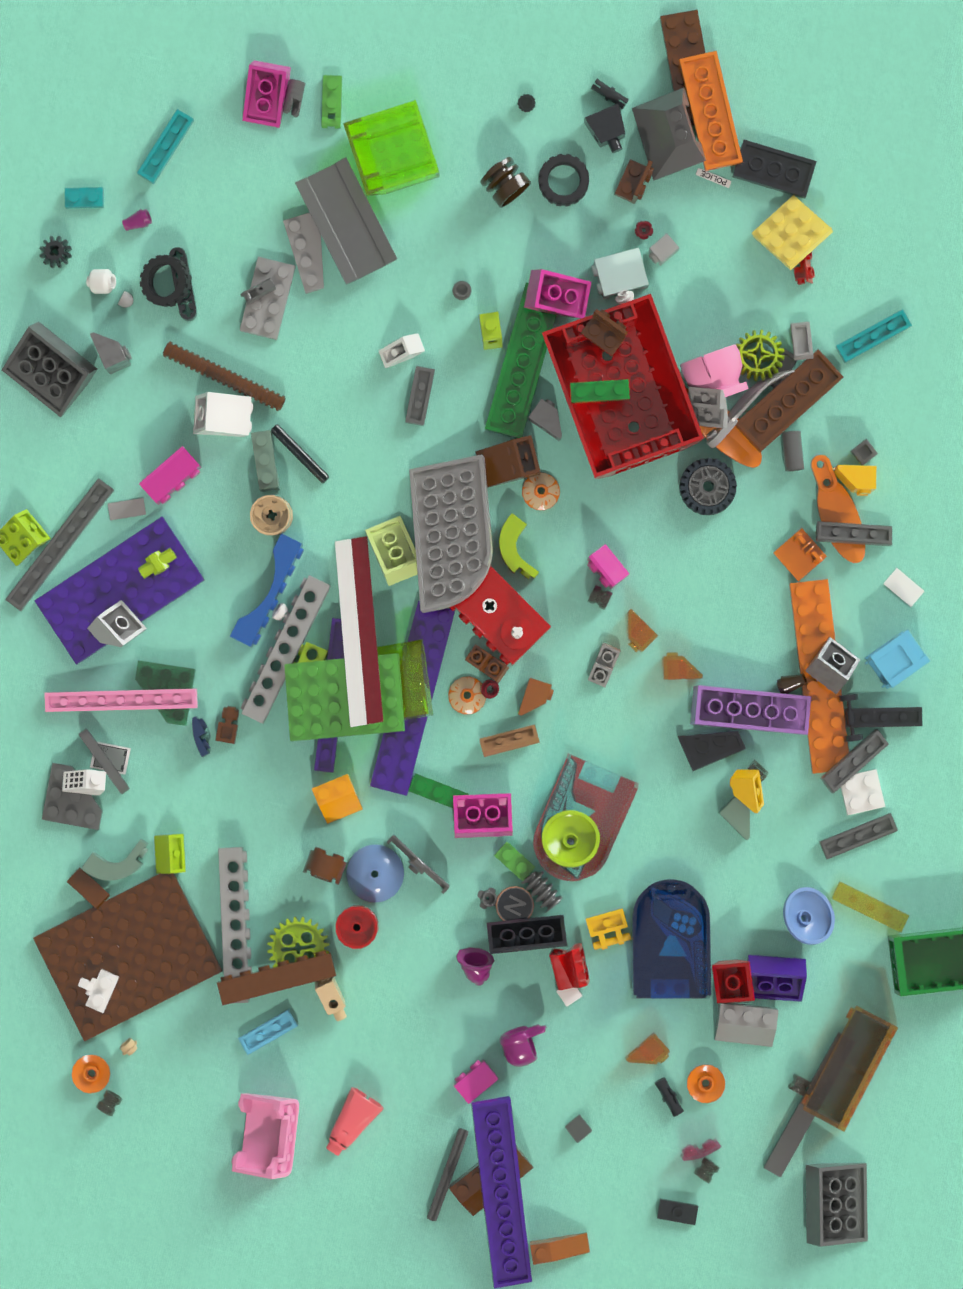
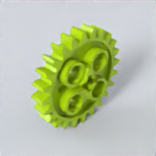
M294 916L293 922L287 918L286 925L280 922L281 929L274 928L273 930L276 935L270 934L269 936L273 939V942L267 943V945L272 946V949L267 950V953H273L269 960L276 961L273 967L278 966L277 962L284 961L285 955L288 953L293 954L296 961V957L303 956L307 951H311L315 956V952L326 950L325 947L329 946L330 943L324 942L328 935H321L324 928L318 930L319 923L311 925L312 919L310 918L306 923L304 917L298 921L297 917ZM304 932L311 933L312 940L310 942L302 940ZM285 934L293 937V942L289 945L283 942ZM297 943L300 946L311 944L316 946L315 948L301 949L300 953L297 950H281L285 947H295Z

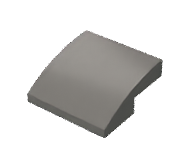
M690 386L689 399L699 426L728 428V413L724 391L721 389Z

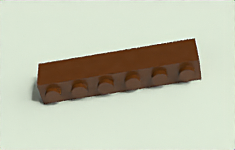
M326 950L315 952V956L310 958L307 955L296 957L295 962L291 963L288 960L277 962L278 966L272 968L269 965L258 967L259 971L252 973L251 970L239 972L240 976L233 978L232 975L220 977L221 981L217 982L222 1006L335 977L336 971L331 952L326 953Z

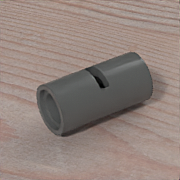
M801 431L783 432L782 443L785 471L804 470Z

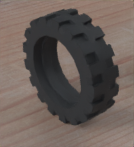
M571 154L552 156L543 164L540 170L539 189L543 197L551 204L554 203L560 207L561 205L567 207L571 204H576L585 196L588 190L589 172L586 169V165L576 156L573 157ZM557 166H570L579 174V186L570 195H558L549 187L548 176L551 170Z
M157 255L155 256L156 258H151L148 261L149 263L143 266V273L141 272L140 287L143 289L141 291L147 297L146 299L155 305L163 307L176 306V303L180 304L183 302L182 299L188 296L189 293L187 292L191 289L192 284H190V280H192V276L189 275L190 270L177 257ZM170 265L177 272L178 284L171 295L162 297L156 293L153 279L159 268Z

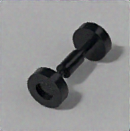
M858 694L838 696L839 702L847 701L848 706L846 714L851 735L843 736L844 742L863 740V734L855 735V716L851 707V700H858Z

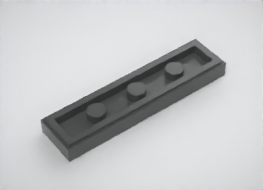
M817 521L816 541L891 546L892 526Z
M875 729L820 779L831 793H835L888 746V742L880 731Z
M888 813L821 840L819 843L825 858L830 859L898 831L891 813Z

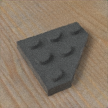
M52 763L42 820L99 830L103 810L92 795L62 791L63 772L75 771L73 766Z

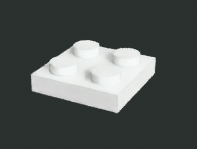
M877 769L857 773L840 787L847 815L885 807Z

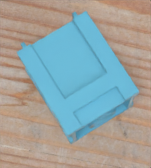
M909 630L900 632L866 656L864 664L868 663L883 683L881 688L885 687L888 689L895 687L929 663L930 660L912 637Z

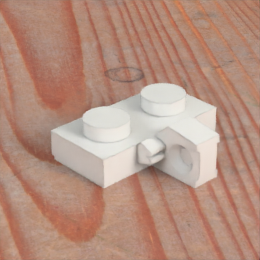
M101 969L97 979L92 978L91 981L85 978L80 979L78 986L86 989L85 994L89 995L85 1006L104 1013L119 976Z

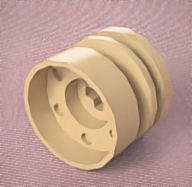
M265 495L257 499L250 510V521L253 527L265 535H279L286 532L293 520V510L290 504L284 498L275 495ZM271 510L274 513H277V516H275L274 521L271 518H268V515L271 514Z

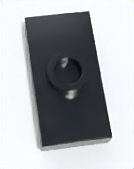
M660 1198L657 1219L695 1225L699 1206Z

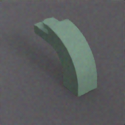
M141 839L129 856L119 863L109 862L94 852L81 869L101 880H118L128 877L143 865L138 858L142 859L147 853L148 849L146 847L148 843Z

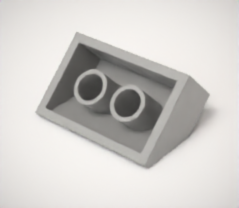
M718 1003L714 1040L772 1047L777 1029L778 1009L736 1003Z

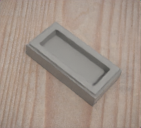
M810 321L791 323L794 361L813 359Z

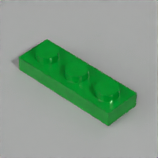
M628 379L570 383L571 403L630 399Z
M416 773L409 788V792L453 809V796L469 795Z

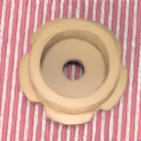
M132 1038L127 1039L120 1046L122 1055H132L137 1050V1041H134Z

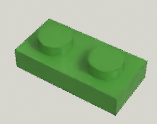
M507 841L494 855L522 881L535 868L530 861Z

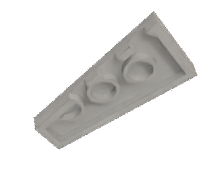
M310 212L283 220L305 293L308 294L324 289L321 234Z

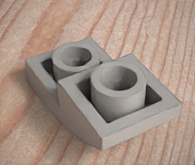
M603 643L588 680L606 687L621 650Z

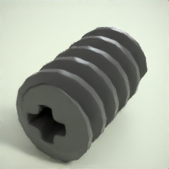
M535 871L521 883H529L526 890L533 889L531 896L538 895L535 900L536 903L542 901L543 903L540 908L547 907V912L557 905L563 897L561 895L555 897L558 891L557 889L551 891L553 884H546L548 881L547 877L541 878L544 872Z

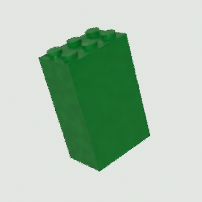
M963 927L888 936L895 994L909 996L963 989Z

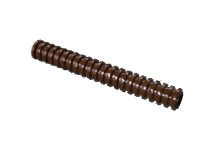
M171 341L165 346L163 357H168L169 360L174 359L175 363L184 364L186 368L190 367V370H195L196 373L201 372L202 376L205 374L207 378L211 377V380H217V383L221 382L223 386L228 385V388L232 387L234 391L238 390V393H244V396L249 395L251 399L259 400L261 404L265 403V406H271V409L276 408V411L282 409L286 400L284 395L281 397L280 393L275 394V391H269V388L265 389L263 385L259 386L257 382L254 384L252 380L248 381V378H242V375L238 376L236 372L227 371L225 367L221 368V365H216L215 362L211 363L209 359L200 358V355H194V352L190 353L188 349L183 350L182 346L179 348L177 344L173 345Z

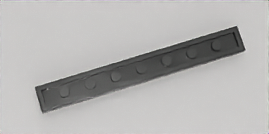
M99 478L5 599L22 612L114 492V489Z
M839 1032L837 1033L764 1165L765 1169L779 1177L783 1175L856 1043L854 1040Z

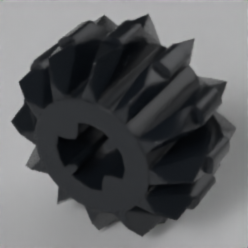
M50 236L49 243L47 240L43 241L46 246H40L39 249L43 253L39 256L44 259L43 263L45 265L50 263V267L54 268L57 264L58 268H62L61 262H64L66 265L68 264L66 258H72V255L68 253L72 248L67 246L68 241L66 239L62 241V238L58 236L55 241L54 237ZM54 249L59 252L57 256L52 252Z

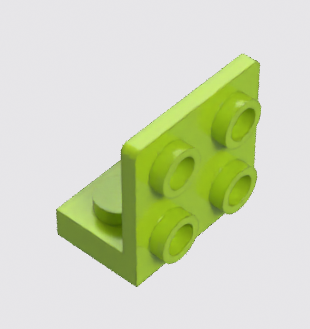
M27 509L15 514L0 529V547L15 566L20 565L37 547L51 539Z

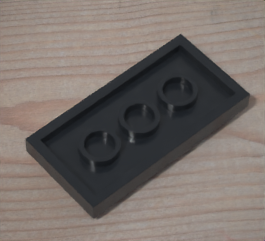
M743 140L740 150L743 162L736 164L733 178L800 198H806L817 161Z

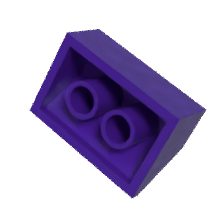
M748 955L747 961L750 962L755 999L802 1002L807 979L806 959Z

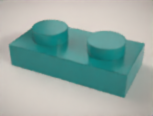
M65 188V208H104V188Z

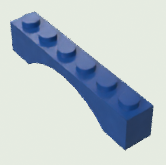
M281 533L273 549L275 574L271 589L264 601L254 611L238 619L230 637L250 647L258 644L261 638L259 633L262 627L266 628L270 620L268 615L271 610H275L279 602L276 599L279 593L283 594L287 586L285 581L288 576H292L296 568L294 562L296 558L300 559L304 552L302 543Z

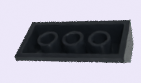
M564 915L487 923L490 954L567 946Z

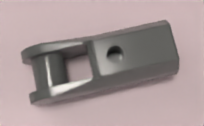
M271 278L240 295L246 300L245 304L247 306L276 290V287ZM256 291L257 296L253 298L250 293Z

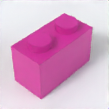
M484 1059L481 1062L477 1060L470 1066L471 1070L468 1073L462 1072L454 1079L456 1081L454 1087L468 1104L498 1080V1076Z

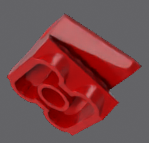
M582 943L574 944L568 950L551 949L549 957L558 990L588 986L590 979Z

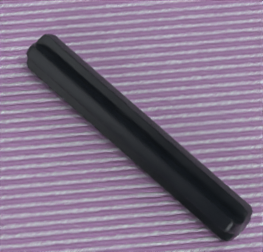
M278 424L271 429V433L321 483H325L329 479V475Z

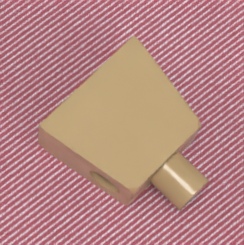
M331 977L315 981V991L327 1015L333 1014L336 1021L345 1019L347 1017L344 1011L346 1007L345 1000L335 978Z

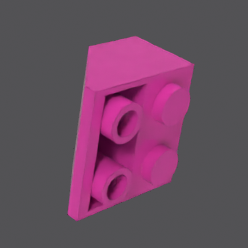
M606 544L587 559V566L593 573L597 572L600 575L599 581L605 588L609 587L612 589L629 575V572Z

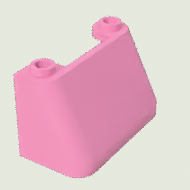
M249 1093L241 1094L238 1106L241 1112L246 1113L243 1148L242 1151L237 1152L232 1158V1172L268 1179L289 1176L292 1171L299 1114L298 1100Z

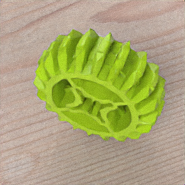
M753 330L752 336L749 333H745L746 340L740 337L739 342L741 344L736 343L741 355L743 368L740 374L744 375L747 372L748 380L753 375L754 381L758 380V376H761V380L765 381L766 374L769 378H772L771 371L777 374L778 369L776 367L782 368L783 366L780 361H783L785 357L780 354L784 353V348H779L782 345L781 341L775 343L777 336L770 338L771 332H767L765 336L763 335V330H760L759 335H756V331ZM757 342V346L754 349L744 351L748 345ZM763 343L769 345L774 354L764 350ZM760 348L761 359L757 363L756 354ZM743 357L752 360L755 365L754 368L748 366ZM773 360L768 367L760 369L763 362Z

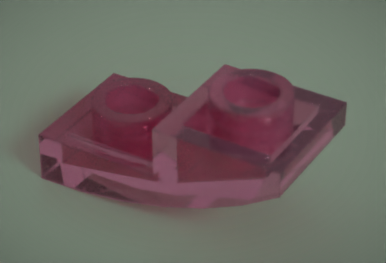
M710 1138L702 1144V1149H699L696 1144L693 1146L691 1144L687 1145L682 1149L683 1153L680 1156L683 1161L695 1160L717 1151L722 1146L716 1138L714 1140Z

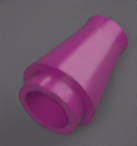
M140 209L127 219L122 220L126 231L148 227L152 223L147 209Z

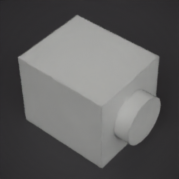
M665 234L649 248V257L655 264L658 262L661 266L678 252L679 247L668 234Z

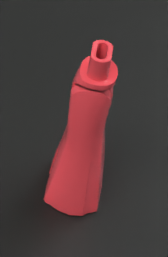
M351 1087L343 1108L331 1131L330 1142L326 1146L329 1151L337 1156L340 1155L342 1150H346L384 1109L380 1103L371 1097L367 1100V1095L354 1087Z

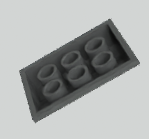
M40 322L28 326L2 368L4 373L59 417L64 415L98 370V368Z
M821 1163L806 1165V1235L808 1244L822 1247L868 1241L867 1163Z

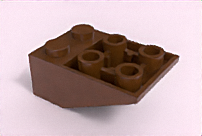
M531 435L475 451L476 456L483 455L485 458L487 488L537 476L541 473Z

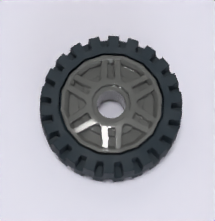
M703 458L690 464L683 472L679 485L680 495L683 502L693 512L700 515H714L724 511L732 503L737 490L735 475L727 464L718 459ZM710 482L713 485V490L710 492L705 491L703 484Z

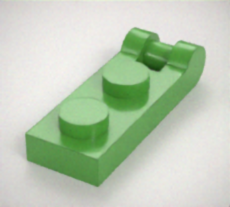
M323 75L322 128H328L329 126L341 129L342 76ZM328 115H335V119H328Z

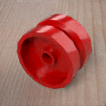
M353 905L346 908L336 921L338 939L345 946L352 949H361L368 946L376 938L379 930L375 913L370 908L362 905ZM354 924H359L360 930H354Z

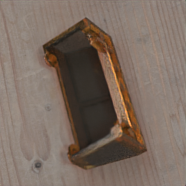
M857 1005L855 1009L850 1008L846 1016L849 1020L811 1094L806 1093L801 1103L804 1105L803 1110L845 1132L898 1029L892 1023Z

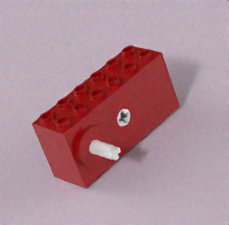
M491 565L485 579L477 590L464 601L449 607L452 611L456 609L460 613L459 618L466 625L470 623L474 627L472 631L479 638L483 636L487 640L486 645L493 652L497 650L501 654L499 658L505 665L510 663L513 666L551 628ZM486 603L489 605L493 603L494 610L489 609L486 611Z

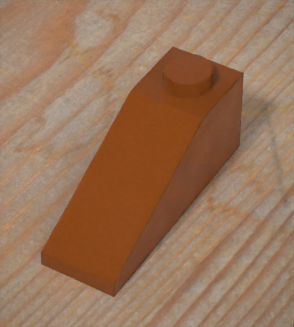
M587 1232L530 1241L533 1265L554 1262L590 1252Z

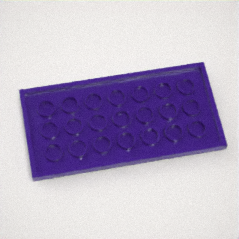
M162 516L34 601L75 664L78 665L108 645L100 643L87 628L97 616L120 600L143 622L205 581V579ZM171 548L177 558L168 563L170 567L158 575L153 573L144 579L138 567L145 564V559L158 550L162 553Z

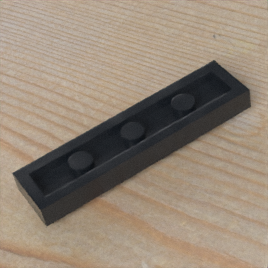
M922 707L852 708L855 716L854 728L923 726ZM845 708V728H850V725H848L846 714L848 708Z

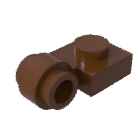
M228 706L223 708L222 718L226 722L218 723L215 741L235 744L238 725L232 724L234 720L237 721L239 717V710L236 707Z

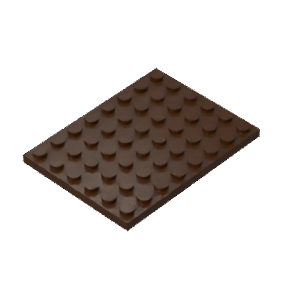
M160 873L110 898L98 909L93 907L33 937L84 1041L223 971L174 873ZM101 969L119 976L104 1013L85 1006L89 995L85 994L86 989L78 986L82 978L89 981L92 978L97 979Z

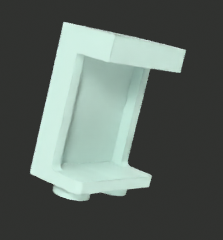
M639 248L594 259V265L591 266L594 277H598L599 284H596L598 294L602 295L603 299L618 294L622 290L629 291L638 288L640 290L648 288L649 284Z

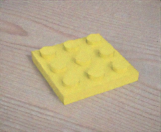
M793 195L752 232V235L787 268L792 270L832 234L833 230Z

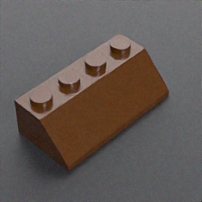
M516 1145L520 1178H522L534 1167ZM476 1163L449 1185L450 1191L472 1216L484 1208L479 1166Z

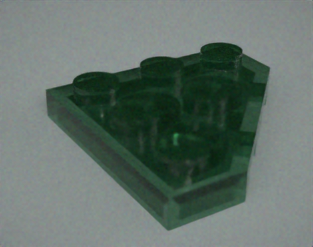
M138 660L135 680L143 690L193 689L196 669ZM190 708L158 709L167 723L187 726Z

